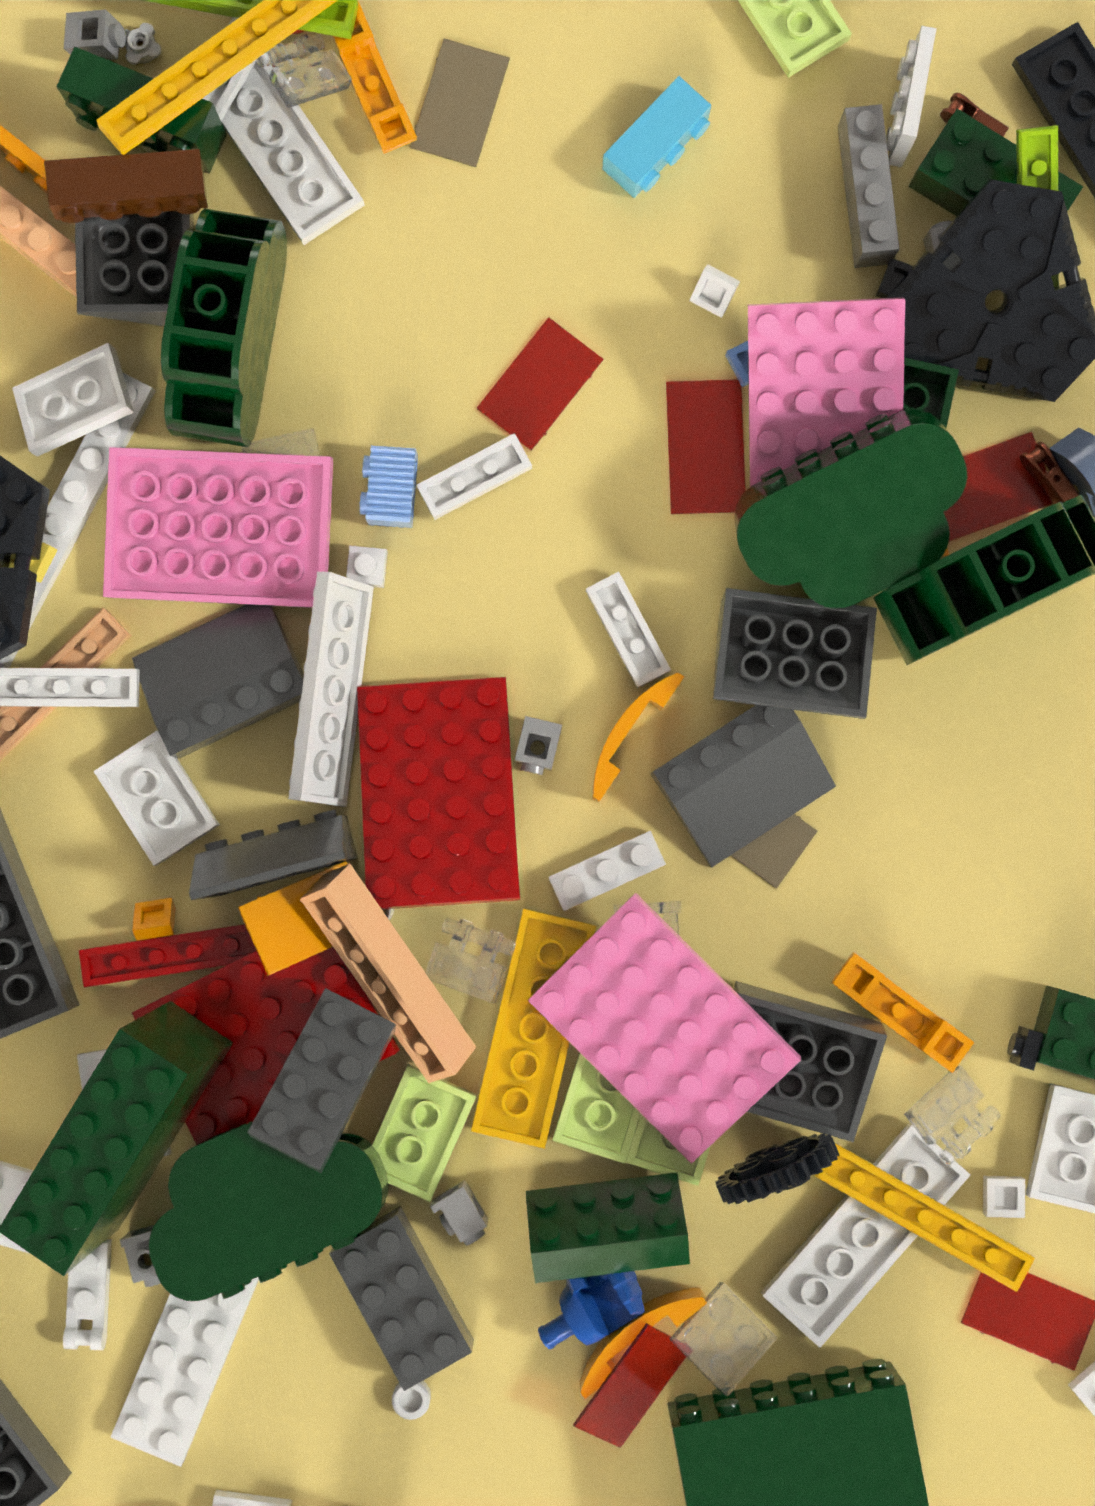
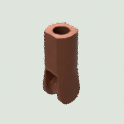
M954 93L950 98V106L944 108L940 113L942 120L948 123L958 108L1003 137L1009 129L1007 125L980 109L961 93Z
M1043 442L1036 443L1035 449L1029 454L1024 452L1019 456L1024 468L1038 482L1053 504L1063 503L1080 495L1058 465L1050 449ZM1042 462L1049 469L1045 474L1038 466Z

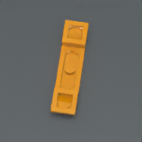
M358 2V11L351 39L332 37L366 118L385 154L416 141L417 136L403 103L401 104L374 42L372 31Z
M680 673L673 674L650 687L628 707L617 721L607 738L597 763L593 782L592 798L599 802L621 771L611 764L609 760L647 704L650 703L661 711L683 680V675Z
M854 952L831 981L834 986L951 1073L954 1072L974 1044L971 1039L947 1021L938 1017Z
M700 1288L683 1289L650 1300L643 1304L645 1312L604 1337L590 1356L580 1379V1393L584 1399L616 1375L615 1366L611 1359L661 1319L668 1315L676 1327H678L705 1306L707 1301Z

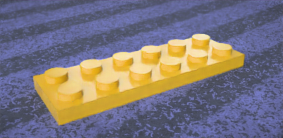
M523 908L471 1132L545 1149L570 1042L528 999L595 933L596 925Z

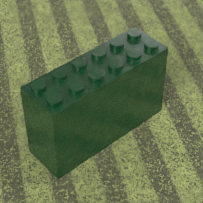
M172 1001L120 1028L0 1225V1233L62 1276L70 1272L119 1230L233 1042Z
M871 1359L863 1362L862 1367L848 1369L846 1366H833L827 1368L824 1374L810 1376L809 1373H795L788 1376L787 1381L772 1383L771 1380H758L752 1382L749 1388L735 1390L734 1387L728 1386L717 1388L712 1391L711 1395L697 1397L696 1394L692 1393L677 1396L674 1402H668L667 1405L686 1506H929L905 1382L890 1361L885 1362L883 1359Z

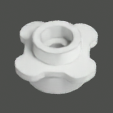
M142 23L139 28L132 31L124 30L126 34V59L129 63L133 65L139 63L146 64L160 55L161 47L155 42L153 36L155 30L151 24ZM142 41L143 45L137 46V43Z

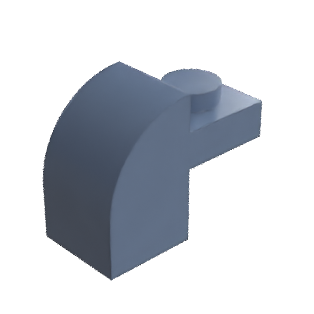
M1078 427L1049 449L1065 475L1078 488L1079 494L1083 495L1095 518V435Z

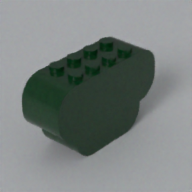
M204 208L198 217L195 229L188 228L184 232L178 249L161 345V369L163 378L167 383L164 406L165 422L168 431L172 435L242 447H249L252 444L260 415L286 267L287 238L282 221Z
M909 409L897 412L889 417L885 413L865 423L866 428L853 435L851 431L836 436L830 441L831 446L818 453L816 449L804 452L795 458L796 464L784 470L781 467H776L760 476V482L752 485L742 494L735 509L734 520L737 542L748 567L755 576L766 583L784 586L800 581L805 593L816 603L829 608H845L869 598L937 562L945 553L950 537L949 525L944 511L957 502L967 482L966 463L955 439L944 425L928 412Z
M1083 495L1076 496L1063 503L1058 502L938 560L919 573L877 594L873 599L906 665L912 664L1095 575V518Z
M253 1121L216 1135L190 1148L177 1159L170 1172L168 1189L174 1208L159 1218L152 1229L149 1239V1254L160 1283L170 1294L185 1301H202L220 1293L223 1299H226L245 1290V1286L251 1283L254 1278L258 1277L260 1283L266 1282L282 1274L281 1270L293 1261L299 1267L319 1257L318 1254L323 1251V1248L331 1245L333 1251L352 1244L355 1242L354 1238L359 1236V1233L375 1220L388 1195V1178L379 1153L365 1138L356 1134L342 1133L322 1173H319L250 1137L247 1132Z

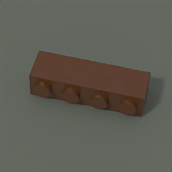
M200 149L44 161L48 202L55 220H61L66 223H79L88 217L117 220L126 214L155 217L164 211L177 210V212L182 214H193L201 208H208Z

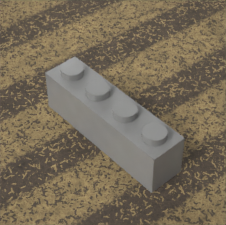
M882 104L845 108L838 125L854 268L888 265L889 260L895 258L900 248Z

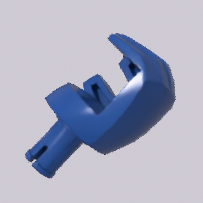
M635 1271L566 1279V1287L561 1292L559 1299L563 1314L538 1328L543 1344L548 1349H553L557 1344L575 1335L585 1345H591L645 1312L642 1301L643 1293L637 1281Z

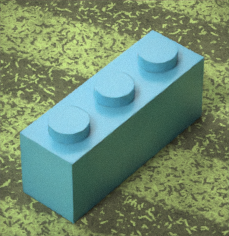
M678 76L603 154L602 170L633 198L642 190L648 192L660 178L659 172L667 163L670 166L674 165L685 151L684 146L692 137L695 140L699 139L710 125L708 119L711 104Z

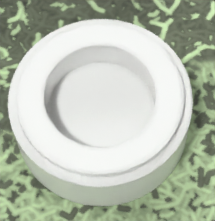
M424 1381L406 1391L398 1383L392 1395V1405L395 1412L400 1417L408 1420H414L423 1416L428 1410L431 1400L430 1389Z

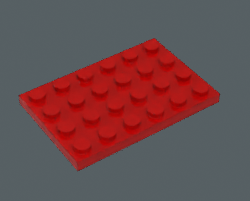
M506 677L357 687L365 884L380 908L384 910L520 900Z
M334 947L269 976L256 950L132 1012L136 1020L172 1001L233 1042L185 1121L196 1145L228 1130L254 1121L325 988L381 1016ZM394 1037L390 1040L380 1061L396 1054L400 1050Z

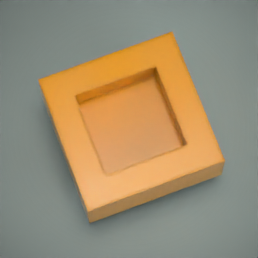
M172 897L135 903L132 931L136 941L174 935L176 907Z

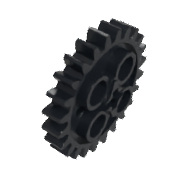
M823 1133L818 1136L813 1134L809 1137H798L788 1140L783 1145L778 1146L774 1144L771 1147L748 1155L745 1158V1162L733 1165L734 1168L724 1171L725 1174L719 1176L718 1180L715 1181L716 1187L723 1203L731 1204L735 1202L740 1204L745 1200L749 1203L760 1198L764 1199L771 1193L775 1192L778 1194L784 1190L796 1188L810 1180L811 1175L822 1173L823 1168L831 1166V1162L838 1159L839 1152L830 1134L826 1135Z

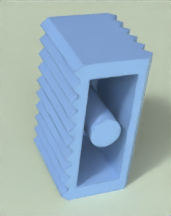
M371 445L370 456L364 455L362 473L363 478H368V491L361 492L360 514L365 515L368 525L413 528L418 464L416 448Z

